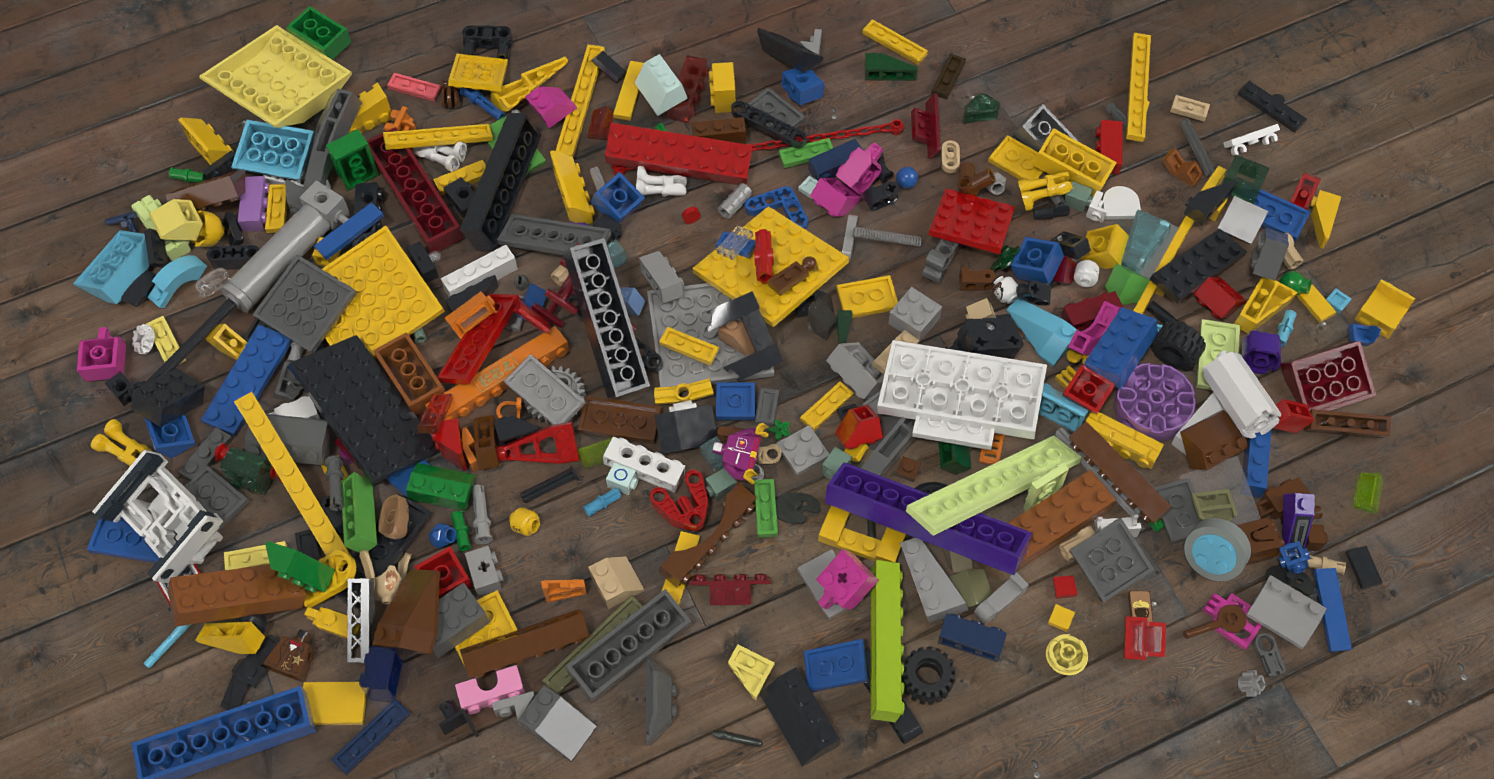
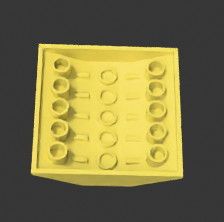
M276 25L199 77L273 127L279 128L304 123L324 109L330 95L344 86L352 72Z

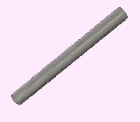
M1059 428L1055 436L1075 451L1069 445L1071 443L1069 439L1070 434L1065 428ZM1079 451L1077 454L1082 457L1080 463L1088 471L1091 470L1119 505L1131 517L1133 514L1139 515L1141 511L1137 507L1133 509L1126 502L1128 498L1123 493L1119 495L1111 487L1113 483L1109 479L1105 481L1097 473L1099 469L1095 465L1091 467L1083 459L1085 455Z

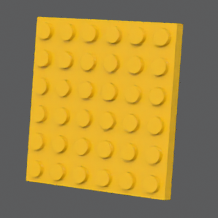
M767 207L738 230L735 235L755 240V232L759 231V229L771 231L774 265H772L773 276L795 261L802 265L805 257L812 256L816 259L817 266L813 271H808L809 276L780 296L768 286V283L757 281L754 252L750 258L717 248L692 269L695 275L732 300L753 291L760 306L759 311L764 322L775 327L847 265L849 257L774 209Z
M384 226L322 268L323 271L357 291L356 296L325 337L330 346L357 335L373 358L376 359L373 350L406 332L410 336L445 312L387 226Z

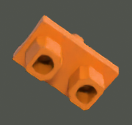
M402 106L401 110L393 109L390 119L395 123L387 122L384 126V131L386 132L394 127L398 131L415 130L414 119L410 118L407 114L408 108Z

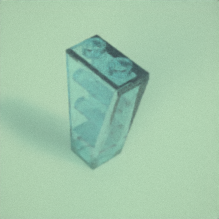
M1137 210L1121 265L1138 274H1142L1170 235L1171 223L1147 212Z

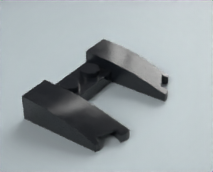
M753 291L707 311V314H712L711 326H706L707 332L741 318L753 345L755 353L723 367L726 372L730 369L739 376L736 379L737 381L784 361L759 311L760 306Z

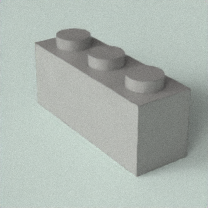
M657 251L639 258L641 273L662 303L683 297L684 282L681 277L678 278L674 267L669 265L667 257H663L661 252Z

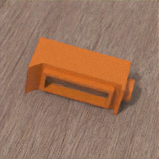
M480 291L446 316L445 320L462 340L466 332L492 313L497 312L493 307L495 302L489 295L485 296Z

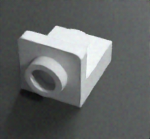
M1096 191L1086 217L1103 223L1107 210L1102 208L1104 203L1101 200L1103 193Z

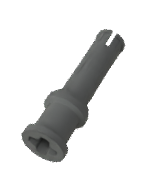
M329 456L325 459L324 463L325 467H327L325 477L329 481L330 509L338 511V505L340 510L343 509L341 480L344 477V473L341 470L343 460L339 456Z

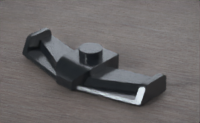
M269 635L262 642L256 654H249L246 658L237 661L232 669L233 675L221 702V708L230 710L241 706L248 686L257 687L267 672L266 668L262 667L263 663L280 641L278 638Z

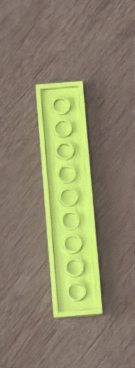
M1053 435L907 505L906 512L934 536L1029 489L1031 481L1039 475L1042 477L1047 474L1051 467L1055 465L1060 466L1065 463L1068 468L1079 464L1082 457Z

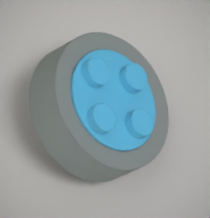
M1210 518L1199 522L1188 535L1184 545L1185 556L1191 567L1203 577L1214 581H1228L1237 577L1251 556L1250 542L1245 533L1232 522L1219 518Z

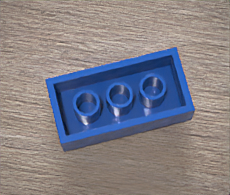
M1121 307L1084 362L1085 367L1115 383L1116 388L1122 389L1158 334L1157 319Z

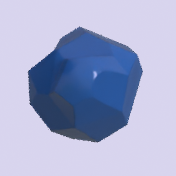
M438 523L429 533V540L433 547L441 548L456 540V531L453 527H449L444 523Z

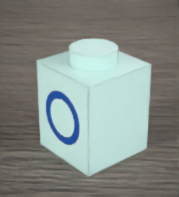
M614 462L606 478L607 487L611 489L618 488L621 493L629 495L631 490H635L638 484L636 470Z

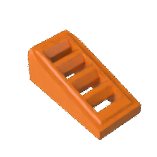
M994 433L993 439L999 442L993 441L992 447L997 448V450L981 448L979 463L993 465L999 462L1004 434ZM985 453H986V454H991V455H996V458L988 457V456H984V455H985Z

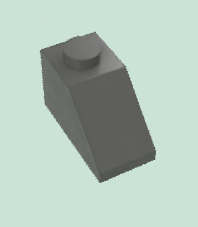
M287 179L285 181L287 203L290 213L294 215L303 206L299 197L306 190Z

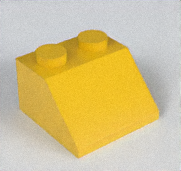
M1118 224L1087 231L1085 238L1088 239L1091 251L1081 257L1079 261L1091 260L1103 269L1114 268L1116 263L1122 265L1130 236Z

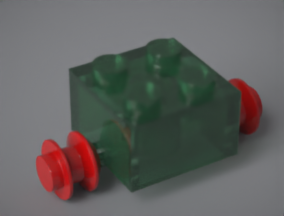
M226 443L216 447L214 456L217 462H221L219 467L232 487L237 489L242 487L250 493L266 495L272 482L277 477L282 482L272 464L270 465L265 457L237 449L232 445L227 448Z

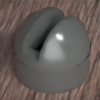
M522 274L515 276V288L520 291L527 289L529 286L528 278Z

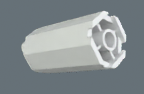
M1222 351L1217 355L1216 359L1203 367L1205 380L1244 437L1255 438V433L1258 432L1263 435L1279 423L1278 416L1281 417V412L1241 354Z

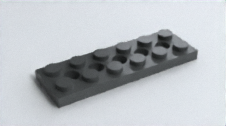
M512 214L497 241L499 245L503 246L507 245L509 247L563 255V250L574 247L577 243L581 245L588 241L592 242L605 238L607 243L611 236V231L607 228Z

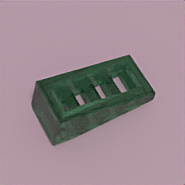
M838 310L837 312L838 345L847 343L852 321V310Z

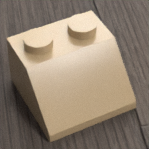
M627 557L605 558L588 567L590 576L608 609L626 601L631 595L636 596L645 591Z

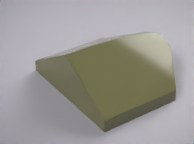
M1229 489L1191 494L1200 521L1219 518L1230 522L1238 514Z
M965 569L948 577L966 602L967 607L979 606L992 595L984 569Z

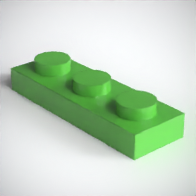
M830 138L807 143L803 148L790 147L779 150V157L783 167L788 168L808 163L810 158L833 149Z
M774 479L754 480L755 497H757L755 503L758 538L778 537Z

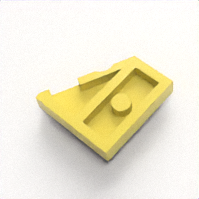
M737 645L728 661L730 668L753 699L756 700L775 663L740 645Z

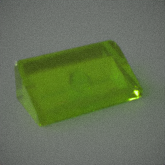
M1380 473L1359 474L1354 508L1378 514L1383 487V478Z

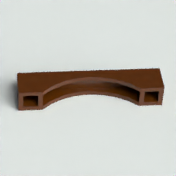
M738 482L723 501L721 522L713 534L695 547L674 551L660 566L659 573L676 588L681 583L685 585L691 578L690 573L694 569L696 571L699 570L705 562L703 559L707 555L711 556L718 548L716 545L720 541L723 543L729 537L731 528L734 527L736 529L743 521L742 516L745 513L749 515L756 507L754 502L757 497Z

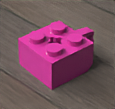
M875 142L865 151L858 147L851 152L847 162L839 167L836 176L862 196L864 191L871 186L881 173V165L877 163V160L884 150Z
M107 327L99 328L97 338L81 340L79 342L77 372L85 382L110 379L120 371L124 375L126 344L120 336L110 337L111 333Z
M842 549L816 578L818 583L824 588L823 592L825 593L818 603L824 609H829L833 604H839L842 608L851 610L856 607L879 580L852 552Z

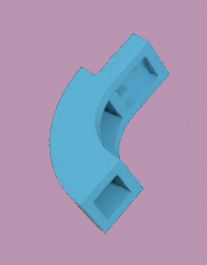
M194 255L175 259L162 268L154 277L152 282L155 283V286L148 298L159 308H165L174 292L182 284L191 280H199L207 265Z

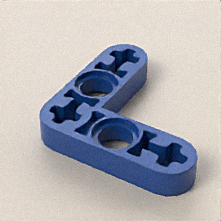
M781 187L751 197L745 201V212L750 216L758 215L767 207L772 209L782 207L789 220L805 230L808 227V218L794 190L790 187ZM771 198L774 202L767 204L765 200ZM794 206L798 210L796 212H790L788 208ZM797 217H799L798 219L800 223H803V225L797 223Z

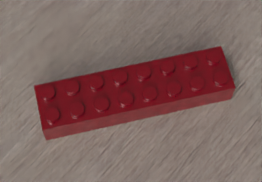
M394 127L386 132H394L398 130L396 127ZM383 133L367 140L377 170L430 254L432 255L464 239L459 224L410 148L386 150Z

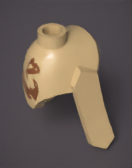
M360 551V559L366 578H374L375 600L382 602V604L390 605L406 578L407 567L412 554L405 553L399 561L398 572L395 566L390 565L382 575L375 577L369 551Z

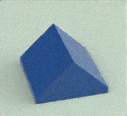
M185 414L162 427L144 418L155 451L172 459L195 444Z

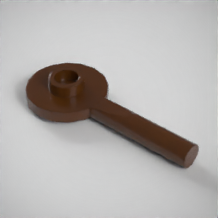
M1225 605L1219 610L1217 620L1183 631V634L1188 639L1220 627L1228 633H1238L1246 626L1247 618L1244 611L1238 606Z

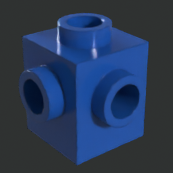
M1300 541L1288 543L1279 548L1281 556L1278 559L1283 569L1287 568L1288 572L1298 574L1309 567L1308 560L1311 559L1307 548H1302Z

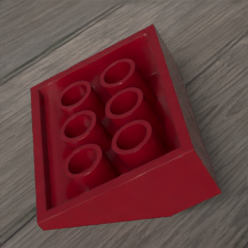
M1361 341L1346 342L1281 363L1285 382L1296 402L1306 404L1309 410L1331 411L1376 396Z

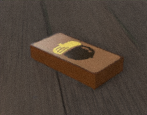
M1129 591L1130 617L1147 618V622H1153L1150 591Z

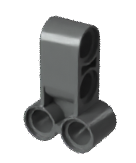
M942 239L935 250H930L925 261L926 266L922 276L939 284L945 275L946 268L957 254L959 243Z

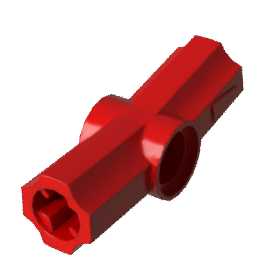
M759 229V231L755 232L756 249L754 250L756 278L761 283H768L767 280L773 277L772 265H774L772 236L771 231Z

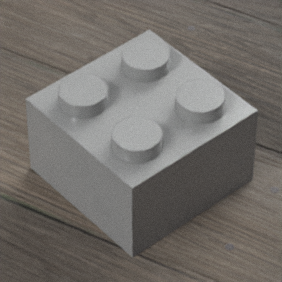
M911 287L890 311L888 324L900 332L906 330L921 341L940 319L942 306Z

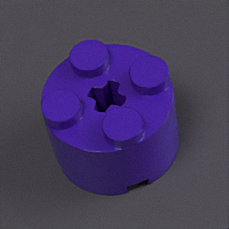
M1253 330L1242 340L1241 356L1253 373L1266 374L1267 370L1273 369L1275 371L1280 367L1281 341L1279 335Z

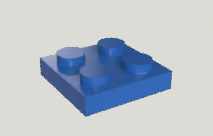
M717 382L716 420H755V383Z

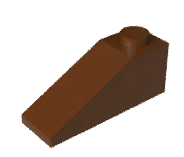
M493 415L474 418L475 453L479 470L499 467Z

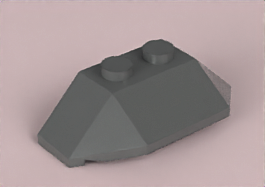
M651 657L646 658L645 740L647 746L653 745L672 726V718H676V705H672V697H676V684H672L671 676Z

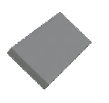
M531 354L504 380L508 387L552 425L568 422L586 404L584 399Z

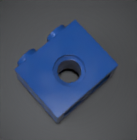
M793 68L782 72L781 86L788 93L789 98L799 105L823 97L824 82L813 70L810 69L803 73Z

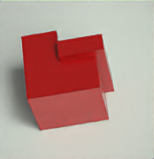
M1125 616L1123 659L1146 660V657H1165L1166 623L1147 622V618Z

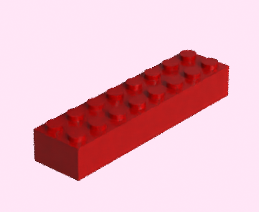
M611 123L605 161L606 164L636 169H638V166H643L649 171L740 185L741 183L746 185L752 145Z

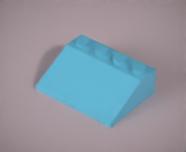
M246 120L231 168L300 181L308 168L315 132L287 126L275 128L269 123Z
M119 230L73 284L108 303L117 304L121 302V297L127 288L142 273L148 270L150 266L145 235Z

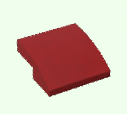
M516 297L512 302L515 305L513 311L541 332L549 333L550 322Z

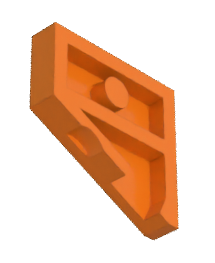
M584 580L541 581L547 603L587 595Z

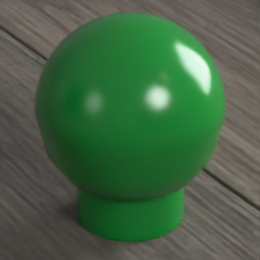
M1288 271L1279 280L1283 285L1298 292L1296 296L1301 293L1309 294L1311 279L1304 278L1299 272Z

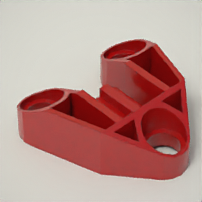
M690 470L685 475V484L696 508L692 506L687 495H682L676 500L683 512L681 515L673 499L670 498L667 491L662 487H656L650 492V501L657 513L673 527L697 531L705 524L709 510L708 499L702 473L698 470ZM691 476H698L700 480L692 484L688 479ZM661 493L665 497L662 501H655L653 499L654 495ZM695 518L701 519L700 523L696 525L690 521Z

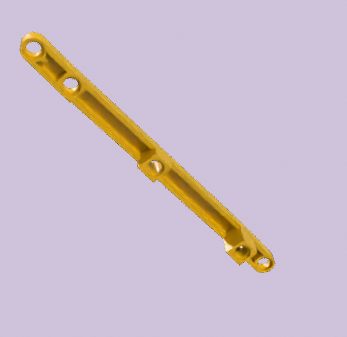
M1218 166L1201 191L1218 186L1224 178L1227 169ZM1226 199V201L1214 212V214L1209 219L1213 221L1217 220V218L1224 210L1228 199ZM1185 216L1156 271L1170 263L1176 256L1194 223V220L1188 216ZM1150 280L1133 311L1143 314L1154 293L1161 297L1165 293Z

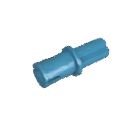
M614 488L602 496L598 495V498L584 505L583 508L588 517H591L603 508L607 509L609 504L621 498V492L618 488Z

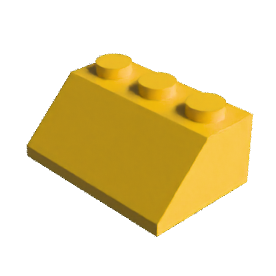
M178 119L189 142L210 165L228 152H233L229 145L225 146L223 144L224 141L219 134H214L215 131L209 123L206 125L202 119Z

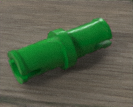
M171 167L169 170L170 179L184 180L186 183L206 180L203 172L192 171L189 168L184 170Z
M454 511L451 513V518L456 531L458 550L461 552L467 551L471 548L468 538L469 529L465 525L463 512Z

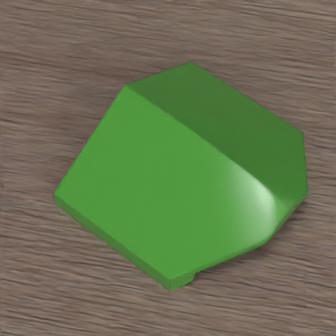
M1116 263L1105 287L1108 293L1116 291L1123 305L1137 303L1150 279Z

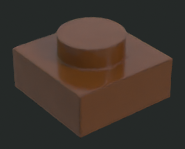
M903 456L896 471V476L914 482L921 462Z

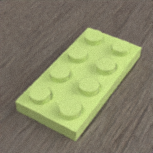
M1202 319L1200 322V335L1204 338L1206 349L1197 362L1196 388L1212 390L1204 378L1202 369L1205 365L1216 359L1217 355L1222 351H1227L1228 353L1239 352L1240 325Z

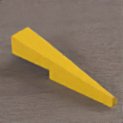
M565 56L522 73L521 79L502 86L501 92H491L492 103L503 112L511 110L526 95L568 63V59Z

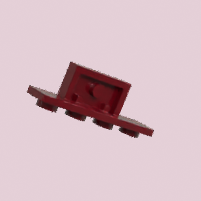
M933 94L926 101V111L914 108L911 111L912 140L927 144L929 159H932L941 149L937 94Z
M764 573L754 574V577H746V574H734V577H726L725 574H715L714 578H706L703 574H697L689 579V585H709L710 605H751L750 584H771V577H767V574Z

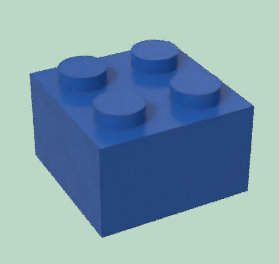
M619 172L594 194L591 203L602 214L605 213L618 223H621L641 206L645 197Z
M1025 237L1020 246V251L1016 254L1010 266L1016 279L1025 281L1035 280L1050 284L1064 258V254L1058 242Z

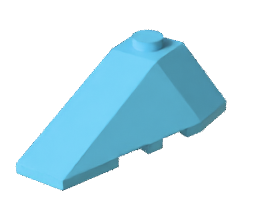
M1019 298L1007 308L1006 312L1011 315L1016 326L1023 331L1026 340L1035 348L1036 354L1052 367L1071 349L1068 346L1077 329L1065 320Z

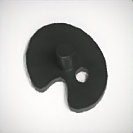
M788 493L776 500L777 518L786 523H805L806 518L803 512L818 513L820 511L818 500L806 493ZM807 502L808 505L803 506L801 503Z
M1274 565L1266 571V580L1271 575L1293 589H1298L1306 596H1310L1313 593L1314 584L1311 578L1304 572L1294 574V572H1288L1287 568L1283 569L1281 565ZM1300 580L1303 584H1299L1296 581Z

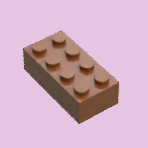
M407 332L373 350L379 365L398 390L411 412H414L416 416L427 410L425 404L445 393L444 387Z

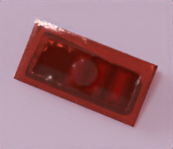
M608 106L593 109L588 132L589 139L608 140L610 125L613 123L614 112Z

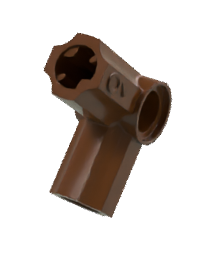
M971 162L960 164L957 187L965 195L972 194L977 196L980 189L996 182V178L990 168L975 175V167Z

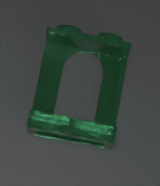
M1235 155L1222 184L1232 180L1238 181L1231 195L1254 204L1270 168ZM1239 173L1241 175L1254 179V182L1252 183L1242 178H1239L1236 176V174Z

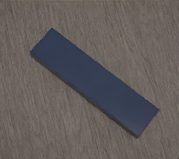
M395 698L331 760L347 776L411 715L410 712Z

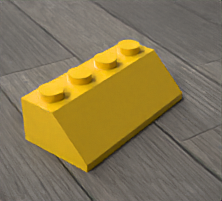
M1053 128L1032 165L1050 175L1068 171L1070 175L1068 182L1072 183L1074 181L1092 188L1091 196L1094 197L1096 191H1101L1117 162Z
M550 151L553 171L569 220L574 223H593L592 216L595 213L593 206L588 204V201H590L588 191L583 189L585 187L584 179L579 177V173H581L579 164L574 162L572 156L557 151Z

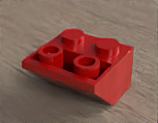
M868 404L849 409L836 429L835 436L845 449H854L864 443H875L878 439L883 438L879 416Z

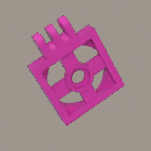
M1213 593L1211 599L1207 602L1208 606L1205 605L1202 610L1214 618L1213 621L1217 620L1219 610L1225 605L1242 607L1245 615L1251 605L1231 593L1227 600ZM1247 620L1244 630L1250 633V636L1243 639L1235 636V633L1224 631L1221 627L1214 630L1243 650H1246L1262 625L1255 621V626H1253Z

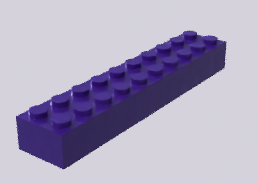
M843 462L827 484L825 503L1011 575H1015L1028 551L1032 532L981 513L933 536L906 512L907 505L930 494Z

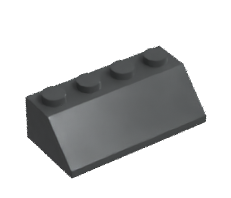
M266 414L295 463L324 464L325 459L330 456L329 424L326 420ZM248 426L245 437L246 458L269 460Z

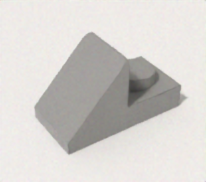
M815 29L814 36H811L810 42L800 41L799 45L819 54L822 29Z
M532 691L492 702L493 711L496 717H507L512 715V712H516L518 719L534 699L535 694Z

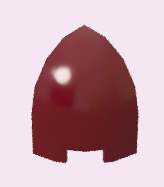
M1064 256L1053 279L1061 284L1072 283L1077 264L1070 257Z

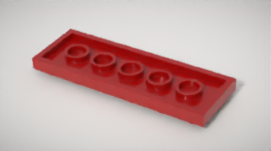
M489 294L495 302L493 307L497 312L492 313L463 335L462 340L459 341L437 376L440 383L470 385L514 313L515 305L512 302L516 297L521 300L519 295Z

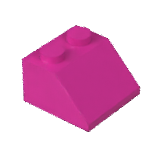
M539 86L525 96L533 111L548 128H551L577 109L576 105L558 87Z
M820 178L810 195L814 199L815 204L825 207L828 210L827 212L833 217L845 216L863 198L837 178Z

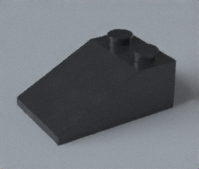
M712 404L654 414L661 454L714 444L715 441L718 442Z

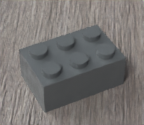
M1265 228V231L1260 232L1257 239L1258 248L1252 252L1250 267L1253 268V274L1276 280L1289 246L1288 234Z
M462 583L439 599L437 637L433 648L437 658H440L490 623L487 614L465 583Z

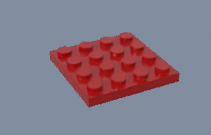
M945 188L930 227L929 236L1000 254L1015 206L992 201L991 199H984L972 194L965 195L956 190Z

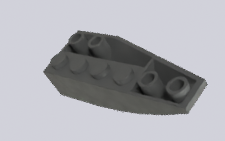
M337 89L330 95L316 126L303 189L307 190L316 180L323 185L325 184L333 167L326 145L348 134L362 104L353 92Z
M885 415L880 421L883 438L878 439L875 443L868 444V449L857 467L883 477L916 440L917 437H913L915 420Z

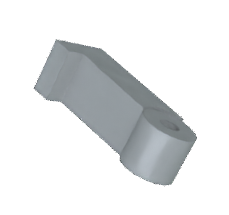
M1016 572L989 598L983 601L975 609L974 614L984 624H987L1026 593L1029 584Z

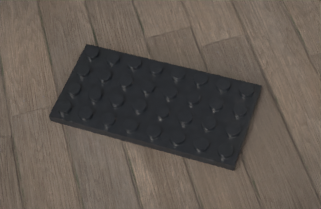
M357 335L289 363L288 368L372 485L440 452V450H436L435 442H433L431 435L415 413L411 412L398 390Z

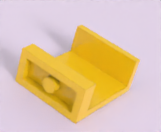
M1381 279L1357 314L1355 320L1365 326L1374 325L1381 329L1380 334L1389 339L1415 298Z

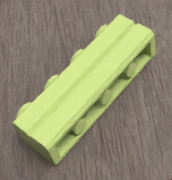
M148 195L141 199V201L132 204L131 207L147 229L156 230L149 215L150 212L161 207L162 204L158 199L154 200L151 195ZM164 239L166 254L171 261L184 256L191 250L188 245L191 243L190 240Z

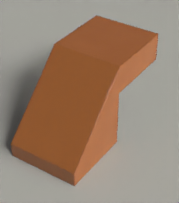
M1176 148L1170 149L1162 159L1171 175L1191 186H1195L1203 176L1197 162H1184Z

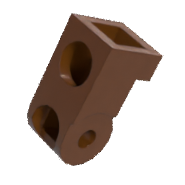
M961 266L959 273L960 291H986L992 289L996 278L995 272L991 269L969 271V266Z

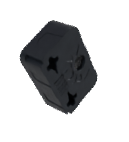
M1009 317L966 319L957 333L964 352L1014 359L1024 345L1014 320Z

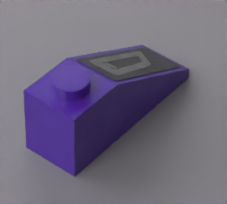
M1283 494L1284 545L1300 541L1302 548L1306 547L1314 517V494Z

